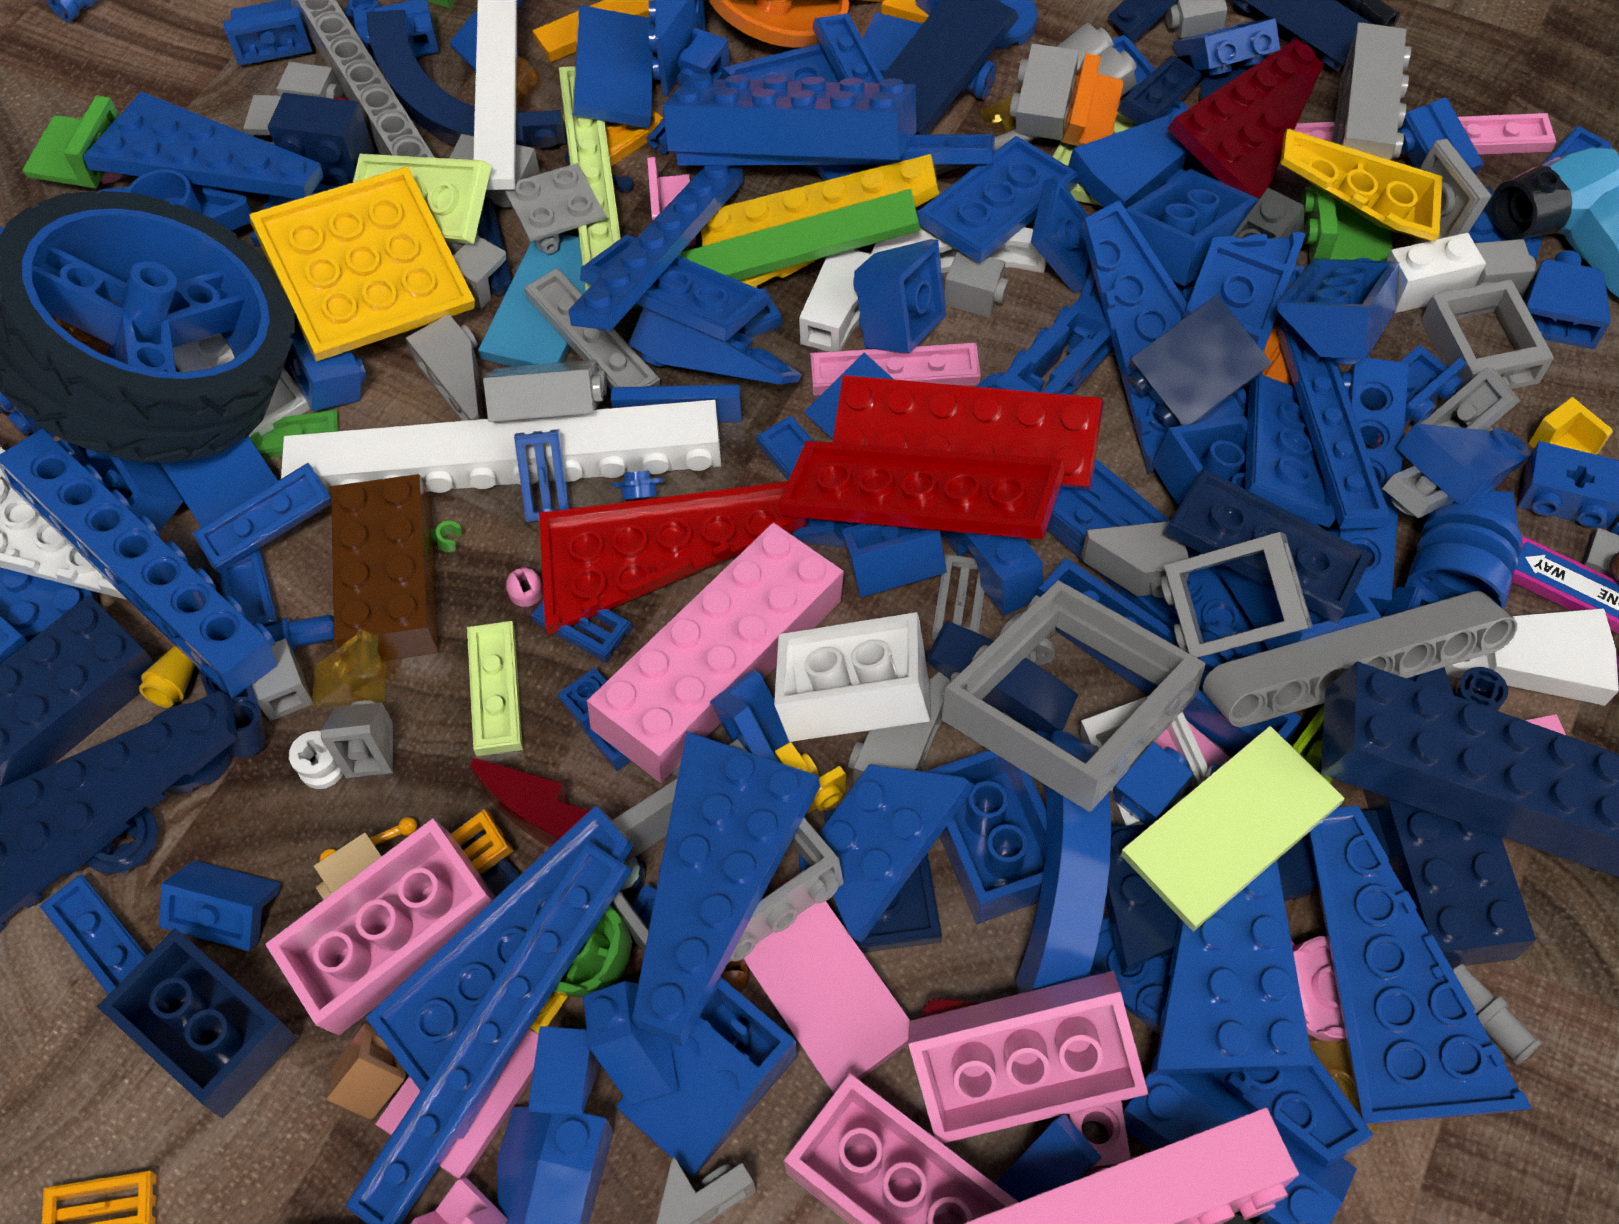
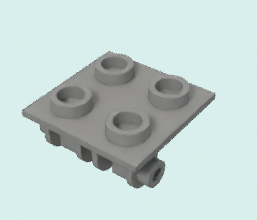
M578 163L515 181V189L504 190L529 241H535L537 248L546 254L554 253L558 249L559 233L606 219V215Z

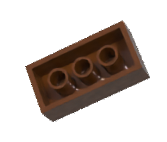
M420 474L331 486L334 641L348 666L439 653L434 552L431 537V502Z

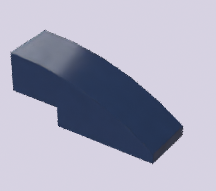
M946 622L943 624L926 661L951 681V675L955 672L961 673L970 665L974 655L983 645L990 646L994 641L957 624ZM1024 658L982 701L1002 713L1006 712L1015 721L1035 733L1038 730L1053 734L1054 731H1063L1078 694L1058 678L1031 660Z

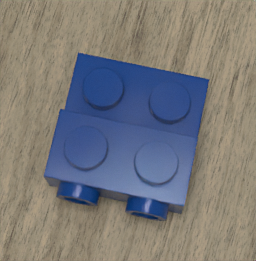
M1276 18L1240 23L1173 41L1176 57L1189 55L1193 68L1195 70L1208 69L1209 76L1232 71L1231 64L1242 60L1244 66L1258 64L1267 58L1266 54L1280 50Z

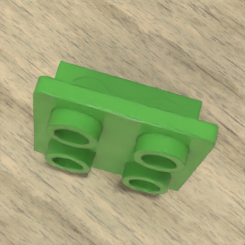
M96 95L88 110L83 114L82 119L59 115L53 116L23 168L26 177L97 188L105 172L89 170L83 155L119 116L111 98Z

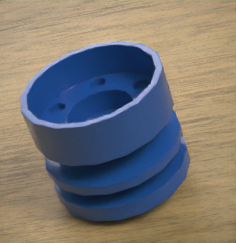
M1461 504L1440 507L1427 515L1416 547L1417 553L1412 561L1405 587H1418L1441 601L1466 593L1481 591L1502 609H1505L1512 586V575L1517 567V558L1521 553L1523 545L1521 532L1511 520L1490 509L1476 505Z

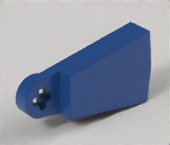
M1191 107L1179 108L1172 114L1073 148L1068 167L1080 173L1078 181L1089 195L1104 208L1120 200L1126 209L1155 191L1183 167L1186 157L1191 152L1167 128L1175 117Z
M1415 423L1397 446V449L1429 480L1461 505H1467L1499 487L1511 472L1519 469L1531 455L1530 449L1522 440L1501 428L1487 431Z

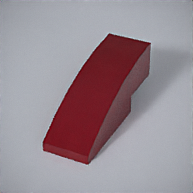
M473 757L470 764L472 772L479 786L493 804L517 827L549 848L590 812V810L569 804L570 801L563 783Z

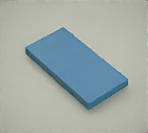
M559 233L558 249L551 254L540 251L535 241L530 243L478 349L480 359L511 367L565 362L571 346L525 297L524 287L558 268L583 295L585 293V285L580 280L582 260L579 237Z

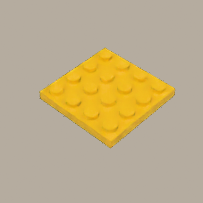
M408 166L249 214L252 228L269 264L280 281L279 284L284 289L295 311V319L316 362L433 323L446 315L454 316L472 310L475 307V299Z

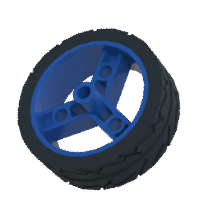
M95 191L61 194L38 202L33 207L29 206L11 219L0 234V392L26 417L32 416L36 419L34 423L64 441L96 453L107 452L111 457L139 462H179L184 458L186 461L216 455L240 443L263 421L294 340L290 338V334L295 333V311L268 261L245 240H239L235 237L237 234L213 219L181 205H170L169 201L137 193L102 191L96 194ZM50 315L110 344L107 356L96 352L73 338ZM221 334L229 344L235 357L232 361L211 369L176 372L173 347Z

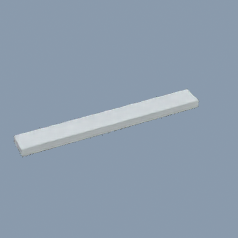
M478 0L473 160H483L492 165L486 190L515 189L517 0Z

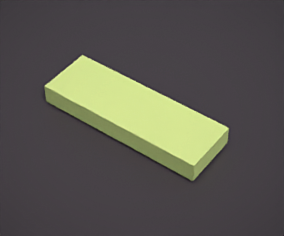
M507 621L467 627L473 750L476 756L523 750L516 639L513 622Z

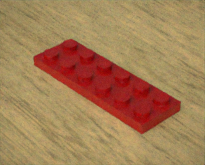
M843 375L832 443L1063 459L1065 473L1060 487L1091 490L1104 401L1099 397Z
M806 441L778 505L782 516L1043 540L1065 471L1063 459Z

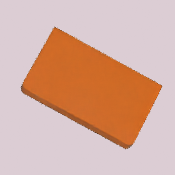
M1085 53L1078 69L1062 138L1064 143L1081 146L1113 134L1123 80L1098 74L1101 56Z

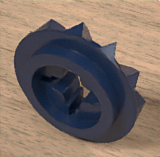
M144 807L128 820L130 827L126 829V833L135 840L134 842L129 844L122 843L117 850L116 846L110 842L86 863L105 876L114 873L127 876L128 870L135 866H146V857L151 850L158 849L156 838L157 833L161 831L150 810Z

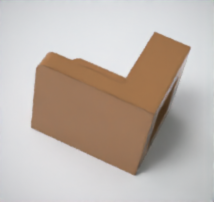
M364 1024L335 1061L326 1097L327 1101L367 1119L375 1118L405 1080L406 1076L404 1068L372 1026Z

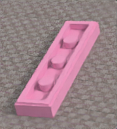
M976 343L916 346L909 354L879 349L810 353L813 395H821L864 352L894 380L972 386L979 384L981 379Z

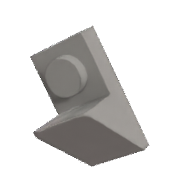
M1487 366L1421 424L1492 431L1491 425L1521 400L1493 368Z
M673 1157L656 1224H709L756 1193L754 1181L743 1163L733 1169L727 1164L706 1176L702 1181L704 1188L695 1193L677 1160Z

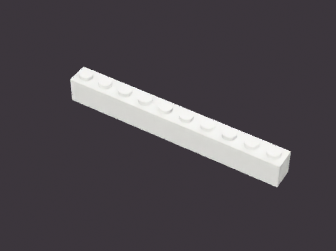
M705 400L598 409L594 413L493 422H488V419L284 436L281 479L309 462L330 495L331 486L415 474H420L426 491L436 493L447 492L451 489L474 487L488 489L498 485H521L514 441L515 433L524 432V434H531L533 431L550 432L553 429L560 430L566 482L576 481L580 478L603 476L617 478L624 475L623 473L650 470V474H661L666 471L686 469L701 471L709 467H721L716 401ZM547 442L544 443L548 480L556 481L551 444ZM526 444L531 484L539 482L534 444Z

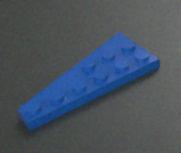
M1118 200L1086 217L1081 224V229L1149 475L1156 471L1152 463L1168 428L1156 415L1154 409L1158 405L1150 394L1147 393L1142 396L1130 382L1128 374L1132 371L1128 366L1132 357L1184 319L1183 313L1187 302L1121 201ZM1242 389L1198 423L1245 416L1247 419L1249 396Z
M686 731L632 1016L636 1028L684 1047L820 788L818 775Z

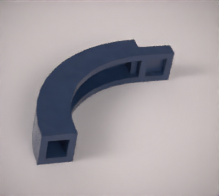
M405 10L366 12L367 29L374 55L387 83L404 110L425 130L454 147L461 134L474 136L475 106L464 103L438 87L420 67L414 50L413 29ZM561 110L516 112V145L525 147L536 145L548 148L556 144L567 143L565 122Z

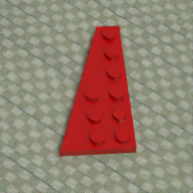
M788 481L539 513L544 617L548 635L557 632L562 626H572L579 623L581 618L585 617L588 619L593 617L600 610L612 609L741 554L773 522L788 533L807 526L806 518L787 517L781 514L778 503Z

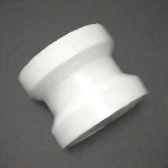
M320 731L307 732L300 735L292 743L289 750V761L302 782L308 787L314 789L328 788L342 778L343 773L322 742ZM314 754H315V759H314L313 762L311 763L310 759H311V758L314 756Z

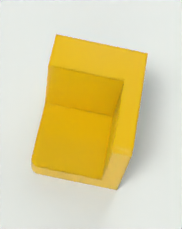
M1571 397L1542 420L1528 444L1535 448L1538 441L1598 455L1613 431L1590 410Z

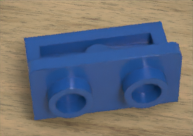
M1421 345L1417 346L1400 361L1409 363L1404 429L1412 422L1421 424L1436 407L1434 403L1439 398L1447 401L1458 391L1464 382L1459 377L1467 365L1466 361L1459 358L1448 367ZM1366 405L1369 409L1375 410L1374 408Z

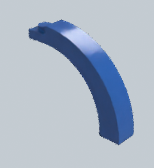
M1036 730V734L1085 764L1099 750L1098 746L1083 743L1074 735L1064 731H1054L1053 734ZM1044 784L1047 806L1045 865L1031 937L1015 980L1019 994L1089 977L1103 919L1110 867L1111 809L1109 792L1091 812H1088Z

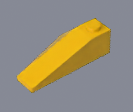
M1291 129L1285 131L1280 164L1379 227L1436 242L1439 238L1443 176Z

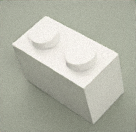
M1469 233L1437 239L1436 242L1428 241L1392 249L1390 251L1387 261L1399 262L1395 313L1428 306L1432 295L1442 291H1455L1476 286L1486 262Z

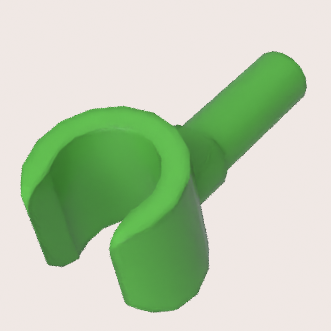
M443 521L436 529L431 528L432 541L437 543V547L444 552L456 550V542L445 539L443 536L454 534L462 537V529L458 523Z

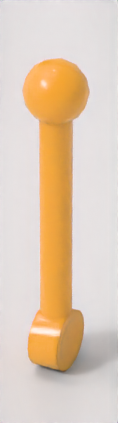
M405 817L400 820L398 826L372 836L369 839L375 846L401 834L410 836L417 830V822L413 818ZM325 850L320 856V861L336 852V850Z

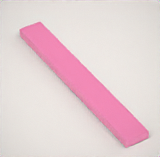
M1547 113L1458 117L1479 155L1552 152L1556 144ZM1335 122L1297 123L1294 131L1333 142ZM1400 153L1399 158H1409L1407 153Z

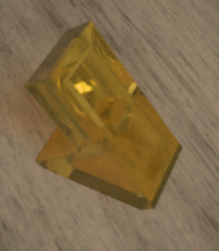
M362 630L315 665L312 707L329 709L350 706L352 703L361 700L373 701L375 703H383L385 701L387 667L384 662H381L380 655L378 654L379 635Z

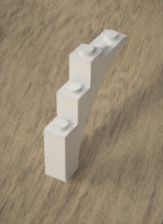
M920 227L921 231L876 243L871 254L852 249L827 256L799 317L800 344L829 352L841 351L852 331L859 324L858 297L853 287L854 271L874 253L935 239L938 240L941 270L942 273L949 271L957 249L928 230ZM1025 227L988 256L1005 261V267L1044 273L1048 263L1031 244L1033 229Z

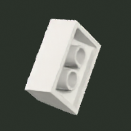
M917 612L779 634L774 705L789 742L931 721L930 684Z

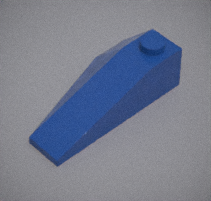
M644 307L629 342V346L642 352L641 358L644 361L659 367L670 365L775 384L799 382L802 374L771 352L760 348L751 349L749 346L752 339L744 333H735L724 342Z
M513 1107L497 1158L498 1210L508 1219L506 1224H589L614 1135L606 1118L583 1113L581 1116L529 1112V1107Z

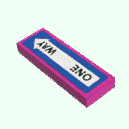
M1523 536L1521 553L1517 558L1518 564L1512 575V582L1571 611L1604 609L1610 630L1619 634L1618 581Z

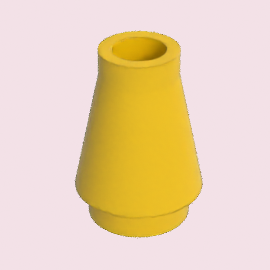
M174 645L141 675L142 683L139 686V691L151 703L163 708H170L175 702L183 700L196 665Z

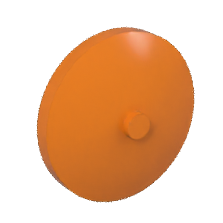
M709 0L717 13L741 32L766 43L791 48H802L819 44L812 29L814 18L848 13L849 0Z

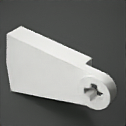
M1604 609L1512 616L1518 624L1517 632L1510 643L1504 648L1445 667L1447 675L1455 678H1461L1467 670L1474 667L1490 668L1502 676L1507 686L1603 706L1619 692L1616 648Z

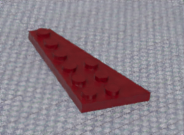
M1297 38L1175 117L1167 129L1222 183L1260 199L1268 189L1281 161L1284 133L1287 129L1295 130L1324 63L1315 56V52L1311 47L1302 43Z

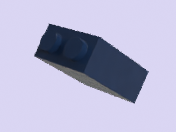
M1216 294L1132 357L1128 366L1132 372L1128 374V378L1142 396L1147 393L1150 394L1158 405L1154 409L1156 415L1166 428L1169 429L1170 427L1198 423L1265 373L1272 362Z

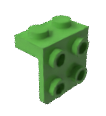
M1310 184L1309 188L1303 189L1301 204L1304 205L1306 219L1304 241L1309 247L1310 263L1314 258L1345 260L1369 258L1373 261H1387L1389 253L1393 249L1390 230L1375 225L1313 184Z

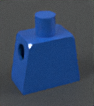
M1562 251L1555 256L1554 260L1547 259L1541 262L1528 288L1524 303L1544 340L1595 349L1611 323L1604 273L1597 268L1581 266V256L1575 251Z

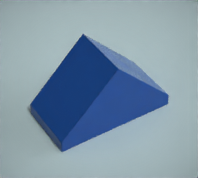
M540 1026L529 1097V1112L582 1116L601 1065L589 1049L587 1029Z

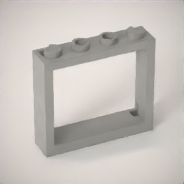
M1058 580L1041 597L1035 595L1027 610L1017 620L1015 618L1010 619L1003 627L1000 636L990 646L983 645L974 655L971 664L961 673L955 672L951 675V683L941 693L944 698L942 721L1086 811L1091 812L1135 764L1151 743L1158 739L1197 696L1206 663ZM1056 627L1158 685L1086 764L982 701Z
M738 739L729 744V746L748 752ZM677 779L612 820L633 845L623 864L667 836ZM803 818L791 844L811 867L759 902L728 963L745 958L754 949L755 944L773 932H781L793 924L800 913L815 903H823L829 900L837 892L838 888L844 884L839 858L805 818ZM619 890L611 904L622 916L630 931V935L643 953H645L649 928L621 890Z

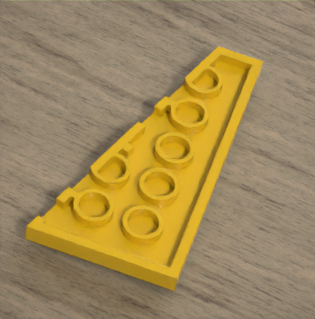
M928 154L723 206L701 229L702 246L911 189L915 207H918L939 195L932 155ZM818 259L738 281L757 288L758 285L775 276L784 278Z

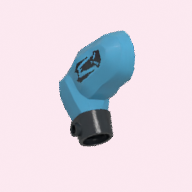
M1588 148L1557 157L1541 166L1526 170L1503 182L1496 188L1491 201L1492 218L1495 225L1506 237L1519 240L1552 233L1565 235L1569 244L1592 268L1600 269L1604 273L1606 287L1611 293L1619 297V155L1616 150Z

